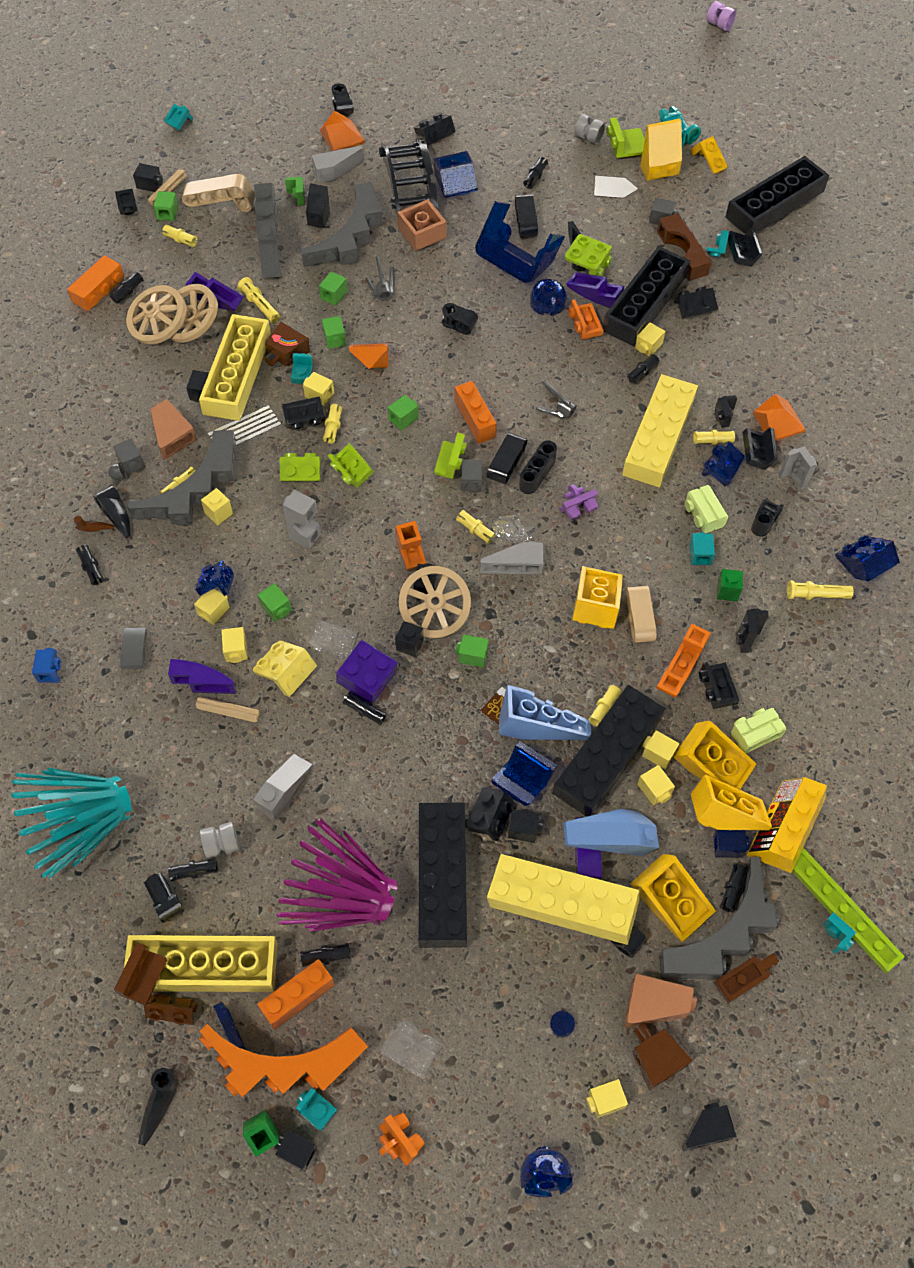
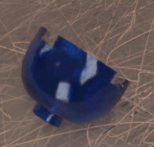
M554 279L540 280L533 286L530 294L531 308L540 315L550 313V316L561 313L565 308L567 299L565 288Z
M548 1146L538 1147L536 1151L525 1157L520 1168L521 1189L524 1187L525 1193L534 1197H552L550 1191L559 1190L560 1195L566 1193L573 1186L569 1161L557 1150H553Z

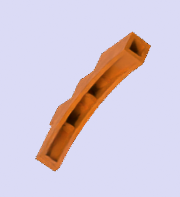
M208 1024L199 1031L202 1034L199 1038L202 1044L208 1050L213 1047L219 1055L216 1057V1060L225 1070L229 1066L232 1069L225 1076L228 1080L225 1086L234 1097L238 1093L241 1097L246 1095L265 1075L268 1077L265 1083L274 1093L279 1090L284 1094L304 1073L308 1075L305 1080L315 1090L319 1088L321 1091H324L368 1047L352 1028H348L333 1041L316 1050L299 1055L274 1057L259 1055L238 1048L223 1039Z

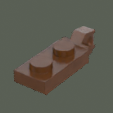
M774 953L763 960L759 955L757 957L753 956L717 979L714 984L727 1004L768 979L772 975L769 969L775 966L779 960Z

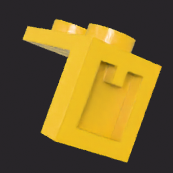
M714 136L699 142L690 149L693 156L698 153L700 155L704 154L713 174L728 167Z

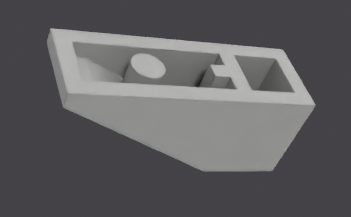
M362 145L312 155L313 170L318 183L335 180L364 161Z
M535 541L522 542L481 559L480 573L542 575L543 543Z
M293 754L264 783L254 797L253 802L256 810L276 820L313 767V764Z

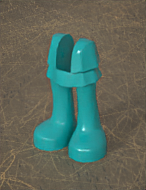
M670 106L669 112L665 108L659 110L658 114L661 122L681 119L682 146H684L685 141L687 145H690L699 138L701 128L697 124H692L688 127L682 113L675 106Z

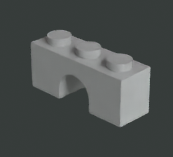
M294 490L290 496L284 499L282 505L289 539L311 549L321 535L319 523L312 520L317 513L316 500Z

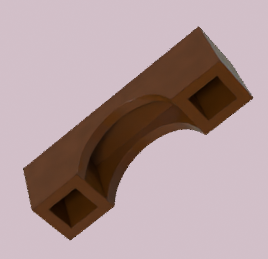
M679 213L660 218L657 233L664 244L680 247L686 253L683 257L690 260L686 277L688 281L707 276L711 267V259L705 254L702 245L697 242L693 232L687 227L685 220L681 218Z

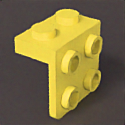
M278 641L257 662L253 671L259 676L273 680L283 694L290 697L317 665L305 648L284 641Z

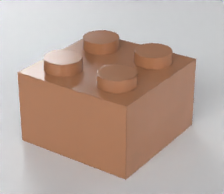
M429 199L397 212L398 229L415 251L446 238V221Z

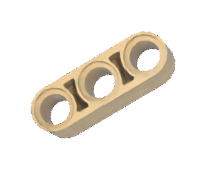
M627 587L626 602L633 642H655L657 634L649 587Z

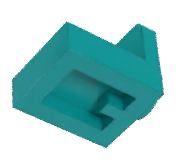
M173 104L164 122L179 131L186 119L192 121L194 118L189 114L190 110L183 105L180 107Z
M722 230L721 234H717L715 245H718V249L707 247L706 251L710 252L709 255L720 257V254H725L729 231Z
M294 353L292 357L291 383L303 384L304 380L309 378L313 372L312 355Z
M833 912L822 925L829 936L840 941L832 951L834 954H837L840 950L846 952L852 946L854 941L851 938L856 932Z
M313 1087L309 1092L305 1090L296 1101L298 1104L296 1110L320 1132L337 1112V1109L318 1094Z

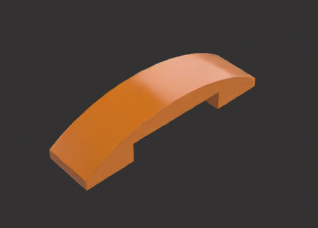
M691 624L668 669L659 681L657 689L675 698L678 696L704 649L711 632Z

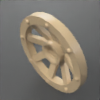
M191 284L177 290L183 298L190 295V305L186 306V316L179 329L185 328L182 333H175L169 339L179 343L192 341L203 335L214 322L218 310L217 298L208 287L201 284ZM197 293L204 294L197 306ZM173 298L164 305H176V299ZM209 301V307L203 310L206 303ZM165 312L164 315L174 320L176 313ZM162 320L160 321V327L163 331L168 325Z
M166 285L154 286L143 291L132 302L127 313L126 323L130 334L144 344H158L166 341L179 330L186 316L185 300L176 289ZM158 295H165L157 301ZM171 299H176L177 305H164ZM139 309H143V311L137 315ZM165 312H177L173 321L164 315ZM143 319L141 327L137 331L136 324ZM161 320L168 325L162 332L159 331L158 322ZM149 322H151L153 335H145Z
M429 566L417 570L407 578L400 591L399 610L404 621L419 626L410 616L422 610H428L421 626L424 630V637L442 638L453 634L464 624L470 612L471 597L466 583L457 573L445 567ZM427 575H442L436 591H434ZM421 578L428 594L413 590L410 587ZM448 578L459 587L457 590L442 594ZM407 595L424 600V603L407 610ZM462 595V610L446 603V600ZM437 598L439 604L433 605L431 599ZM442 609L459 616L457 621L449 627ZM434 613L438 616L442 630L427 629Z

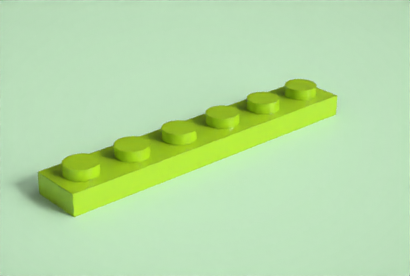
M803 848L792 873L830 914L834 912L856 932L852 938L885 974L889 972L905 956Z

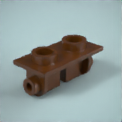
M154 993L153 996L151 995L147 1005H144L145 1018H150L154 1021L174 1022L179 1025H194L193 1012H196L198 1003L193 1002V999L176 997L174 1005L170 1004L172 996Z

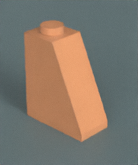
M167 399L151 408L158 446L164 460L197 440L193 426Z
M635 974L632 981L624 1027L634 1028L644 1023L650 1025L686 1018L690 1011L694 1012L697 997L693 996L694 988Z

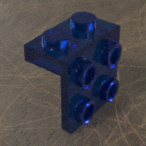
M519 741L515 745L510 759L493 776L491 783L524 806H529L548 785L557 765Z

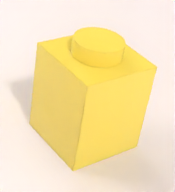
M650 322L637 335L635 349L647 356L654 354L663 344L665 331Z
M315 372L304 380L305 397L310 399L320 396L321 404L325 406L334 394L333 381Z
M217 488L201 499L204 513L217 526L233 514L230 500Z
M212 587L194 604L197 615L212 625L230 608L228 596L223 591H217Z
M243 627L223 629L222 645L226 662L238 663L242 660H248L246 636Z
M656 730L652 737L648 735L642 745L645 748L642 756L666 770L678 749L679 743Z
M659 765L641 775L637 784L653 806L659 802L661 804L667 802L672 797L671 794L675 787Z
M619 1079L590 1089L588 1092L589 1097L586 1098L588 1108L591 1113L595 1112L596 1118L625 1109L628 1105Z

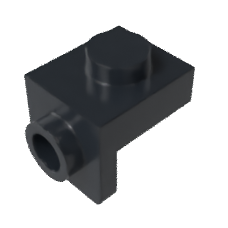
M133 189L115 191L120 215H132L138 211Z
M736 395L723 396L717 400L715 418L720 422L722 428L730 426L733 416L731 410H734L737 402Z

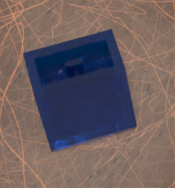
M468 151L434 158V175L444 198L478 191L474 166Z
M870 535L859 537L858 541L842 547V550L835 553L839 562L855 579L867 582L900 563L894 541L871 537Z

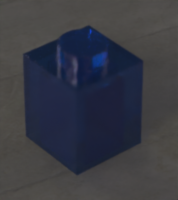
M716 829L713 835L715 858H743L746 851L750 848L749 836H746L745 830Z

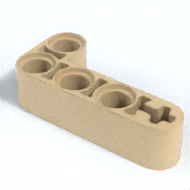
M233 174L187 183L182 195V202L189 207L233 200L239 210L249 212L252 209L255 192L245 176Z

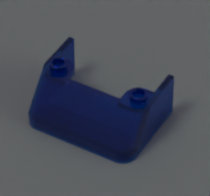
M495 201L477 240L475 251L480 257L524 283H531L553 263L565 236L550 233L544 248L540 249L536 257L509 242L512 231L511 227L504 222V218L511 204Z

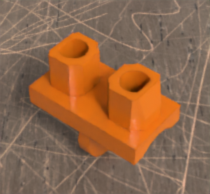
M404 1113L394 1117L390 1114L379 1126L383 1133L379 1137L383 1144L379 1154L384 1156L389 1153L393 1160L399 1157L404 1165L407 1166L418 1155L419 1150L424 1145V1141L417 1133L409 1139L406 1137L403 1131L408 1128L410 1123Z

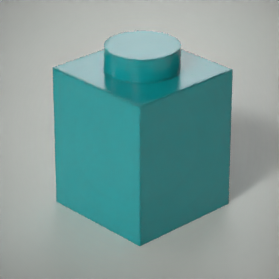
M704 532L692 533L689 543L691 565H712L715 556L713 534H706Z

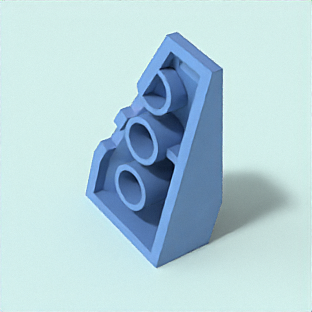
M507 685L499 716L500 735L517 739L587 740L591 735V723L589 720L567 709L562 711L552 706L553 702L549 700L544 702L534 697L535 693L529 690Z
M617 809L563 823L565 846L635 856H644L659 848L656 825L640 811Z

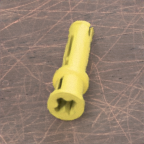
M249 277L241 279L237 286L238 290L244 292L247 300L254 302L271 323H276L280 319V314L262 296L261 290L252 284L253 282Z
M790 580L787 585L788 599H793L794 597H801L806 600H811L813 597L852 599L854 593L853 586L818 585L811 581L795 583L793 580Z

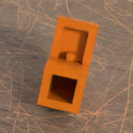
M416 520L397 525L395 527V536L406 571L415 570L418 563H427L421 547L422 539Z

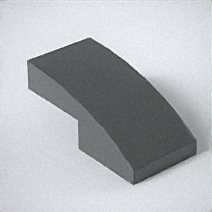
M146 627L124 629L120 659L121 669L143 668L146 655L144 648L147 638Z

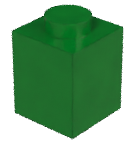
M722 569L717 583V599L738 602L743 590V571Z
M266 1109L243 1122V1137L255 1157L279 1144L278 1129Z

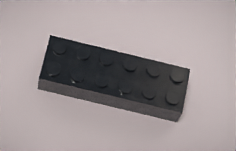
M803 156L730 200L725 218L744 234L750 228L754 229L755 233H758L823 193L830 175L809 158Z
M658 246L605 314L603 332L635 347L637 335L650 322L652 323L687 277L690 260Z
M628 684L554 783L552 794L584 816H592L639 752L647 736H650L660 723L666 708Z
M465 802L419 803V948L467 947Z

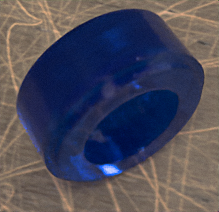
M558 1011L552 1016L550 1029L555 1036L565 1038L571 1035L574 1030L575 1020L570 1013Z

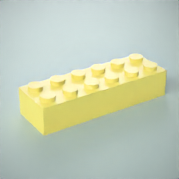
M232 314L199 398L202 415L237 421L241 420L266 351V340L271 335L269 320Z
M661 374L626 458L622 476L660 488L693 405L698 385Z
M503 854L500 855L487 895L489 906L492 908L626 945L629 942L640 900L639 890Z
M128 935L124 967L136 943L145 945L149 951L164 956L168 960L153 992L275 991L278 950L275 936Z

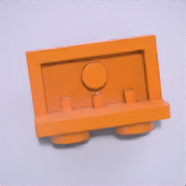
M571 300L568 314L570 319H573L575 331L579 333L581 340L603 335V328L592 303L578 306L576 300Z

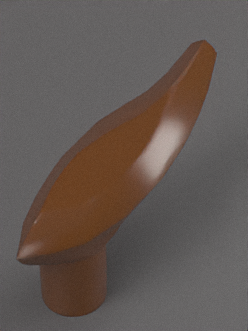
M81 516L74 518V522L77 524L75 528L81 531L91 532L102 529H114V525L108 523L84 521Z

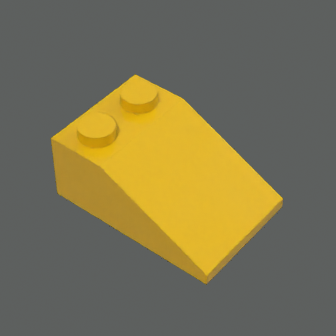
M681 119L647 125L640 164L646 180L678 175L682 163Z
M582 566L572 620L582 624L587 623L601 628L614 629L620 607L623 575Z
M711 721L696 723L673 756L683 767L698 778L702 779L706 774L737 789L742 788L757 765Z
M705 774L691 793L697 820L703 826H710L717 830H770L772 828L762 799Z
M662 854L630 883L633 889L639 890L641 900L680 942L687 939L716 912L675 855Z

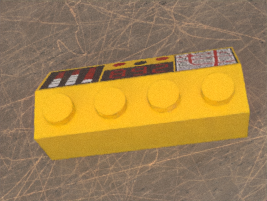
M806 777L782 781L767 811L772 828L770 830H758L747 852V856L760 857L761 862L792 873L825 802L827 785Z

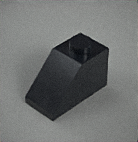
M310 183L306 207L307 225L325 228L330 216L328 186Z
M715 1102L704 1106L705 1110L698 1114L681 1146L683 1152L730 1141L737 1137L727 1105L719 1106V1103Z

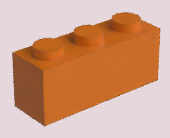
M105 255L102 256L67 288L71 302L89 311L122 281L124 274L121 264Z
M473 381L455 386L454 401L477 443L496 438L497 423Z
M318 959L257 1005L272 1028L276 1030L334 987L335 984L329 972Z

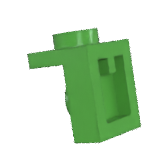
M303 177L285 178L287 193H293V198H297L298 206L305 205Z

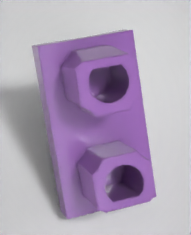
M572 484L568 486L569 492L564 494L566 500L572 499L564 502L563 506L559 507L561 513L565 512L570 520L578 518L582 515L578 508L579 505L583 504L587 513L598 508L595 499L598 493L594 489L580 495L584 492V488H577Z

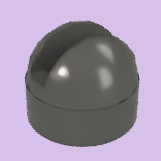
M120 463L110 466L108 474L111 479L120 480L125 478V473Z

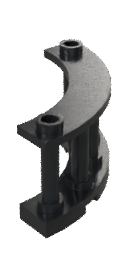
M423 138L415 139V142L409 145L387 147L386 143H381V146H379V155L383 157L390 178L393 194L391 207L395 209V213L400 211V206L415 205L428 199L435 208L439 207L436 185L431 182L430 175L433 174L431 159L427 145L422 144L424 143ZM415 155L419 158L418 160L392 163L391 160L392 158ZM417 167L423 169L424 174L422 176L395 179L394 170ZM423 183L427 187L428 194H425V196L398 198L397 186Z

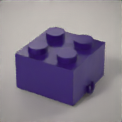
M361 640L336 672V683L364 701H370L371 705H373L396 674L397 661Z

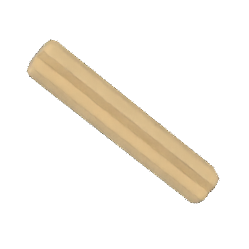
M183 169L177 170L148 198V202L152 207L154 206L158 191L172 192L186 178L187 175Z
M201 696L196 701L197 709L251 722H257L260 716L259 710Z

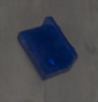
M730 441L722 445L718 444L713 448V454L705 462V468L701 473L704 477L710 474L713 475L724 487L731 483L745 458V455Z
M223 560L214 565L209 564L201 570V575L195 588L196 592L201 596L218 587L224 596L228 595L234 579L233 570L230 566H226Z

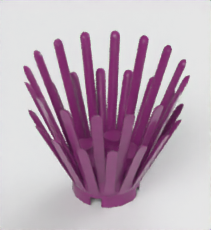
M315 818L316 824L356 860L314 828L308 827L309 833L320 840L323 846L344 860L347 866L305 841H300L299 845L317 856L315 862L318 865L343 878L297 859H292L291 864L329 881L310 878L307 883L285 879L284 884L286 886L333 898L309 897L308 899H293L282 897L279 899V903L350 912H279L276 915L277 917H289L290 919L299 920H282L278 924H307L305 928H311L308 932L366 923L380 926V921L385 922L394 904L395 897H392L389 892L390 888L397 891V881L387 877L349 833L343 830L345 837L351 843L347 842L340 834H337L322 818L320 820Z

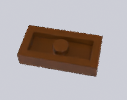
M136 943L114 991L121 997L147 1005L168 961L167 958L149 951L145 945Z

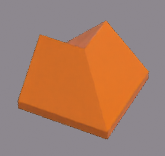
M336 111L331 114L320 129L322 136L332 151L351 148L365 143L352 120Z
M387 343L349 346V351L368 369L389 367Z
M774 394L753 412L763 431H766L769 427L774 429L775 441L803 433L806 430L788 400L777 394Z

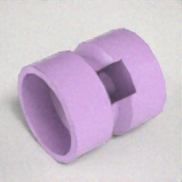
M715 1L707 12L706 21L728 31L736 19L737 12Z

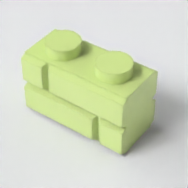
M709 485L689 491L685 507L688 512L693 514L697 528H701L704 533H708L726 525L728 515Z
M762 708L757 710L751 718L746 719V717L738 719L734 723L731 735L736 743H738L740 749L745 753H749L782 737L786 731V726L779 719L774 708L766 711Z

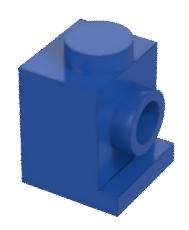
M53 648L36 650L32 674L37 682L60 683L57 671H60L61 660L57 657V650Z

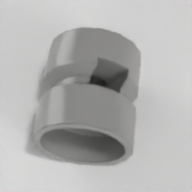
M582 114L576 123L574 134L582 139L587 137V141L598 144L603 137L606 124L598 119L593 121L592 117Z
M233 822L221 824L217 830L214 827L200 830L201 841L207 859L220 856L221 851H224L226 854L239 851Z

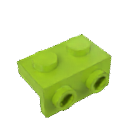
M458 432L455 443L443 441L434 474L453 479L455 470H459L462 459L459 458V455H464L467 443L463 442L465 434Z
M350 443L336 456L331 453L328 455L332 461L330 465L337 472L341 471L343 474L341 478L348 485L353 484L358 488L375 472Z
M285 453V457H280V481H320L321 457H316V453H305V457H297V453Z

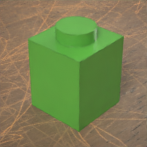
M158 191L154 203L157 220H175L178 210L175 192Z
M330 272L319 285L320 299L336 306L347 293L346 278Z
M341 317L322 319L327 348L345 346V332Z
M406 395L388 407V420L401 431L418 419V405Z
M275 583L257 595L260 606L274 622L285 618L292 611L290 600Z
M463 634L462 642H457L455 654L459 655V663L484 668L489 639Z

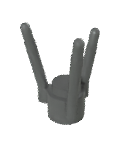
M376 256L380 281L377 283L376 288L369 277H366V281L372 289L375 298L388 300L394 295V267L392 266L390 269V281L387 283V281H384L380 258Z
M543 381L542 384L560 400L556 407L559 411L556 412L539 406L536 407V410L557 416L560 419H563L564 416L570 418L575 412L577 405L563 397L546 381Z

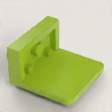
M617 117L610 118L606 132L616 158L642 155L645 140L642 130L640 128L621 130Z
M579 234L566 252L565 260L589 269L590 275L603 277L605 268H608L612 262V257H610L612 246Z

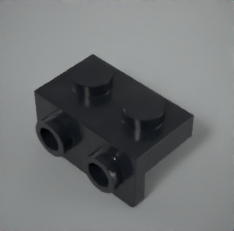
M441 112L434 114L430 120L420 121L419 125L414 127L415 134L424 135L427 145L455 133L451 115H445Z
M750 228L745 235L733 231L729 232L728 243L734 262L752 267L762 256L755 230Z
M706 286L695 289L696 292L690 293L687 290L678 293L679 296L674 299V303H678L682 319L718 310L714 289H706Z
M320 396L282 404L287 429L298 430L303 428V425L311 424V426H316L325 421V413L323 412Z
M769 427L763 433L750 428H746L742 432L746 464L766 470L777 461L773 428Z
M755 608L746 611L738 630L739 632L736 634V644L740 645V653H749L756 636L761 633L768 618V610Z
M708 661L703 662L698 675L700 682L705 685V696L707 701L711 702L712 708L717 709L738 704L740 700L726 662L710 666Z
M483 787L465 827L470 832L486 834L493 841H498L501 833L504 831L509 814L512 812L514 801L505 791Z

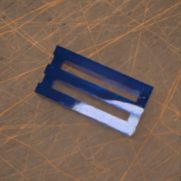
M222 1002L213 1006L229 1042L238 1048L246 1050L228 1007Z

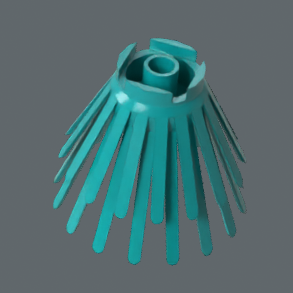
M47 767L48 770H42V773L45 775L15 773L18 777L42 779H15L11 781L15 785L87 787L14 792L11 794L12 798L38 797L39 800L70 798V800L14 811V816L16 817L47 811L44 813V817L48 821L20 830V836H26L75 819L50 831L51 837L26 850L27 855L33 854L90 825L59 845L57 850L35 864L34 869H39L52 859L57 860L69 852L42 874V878L49 875L50 879L76 856L81 854L73 862L72 867L77 864L79 865L120 822L130 819L131 816L125 815V813L132 811L126 786L118 787L115 783L121 781L120 777L104 778Z

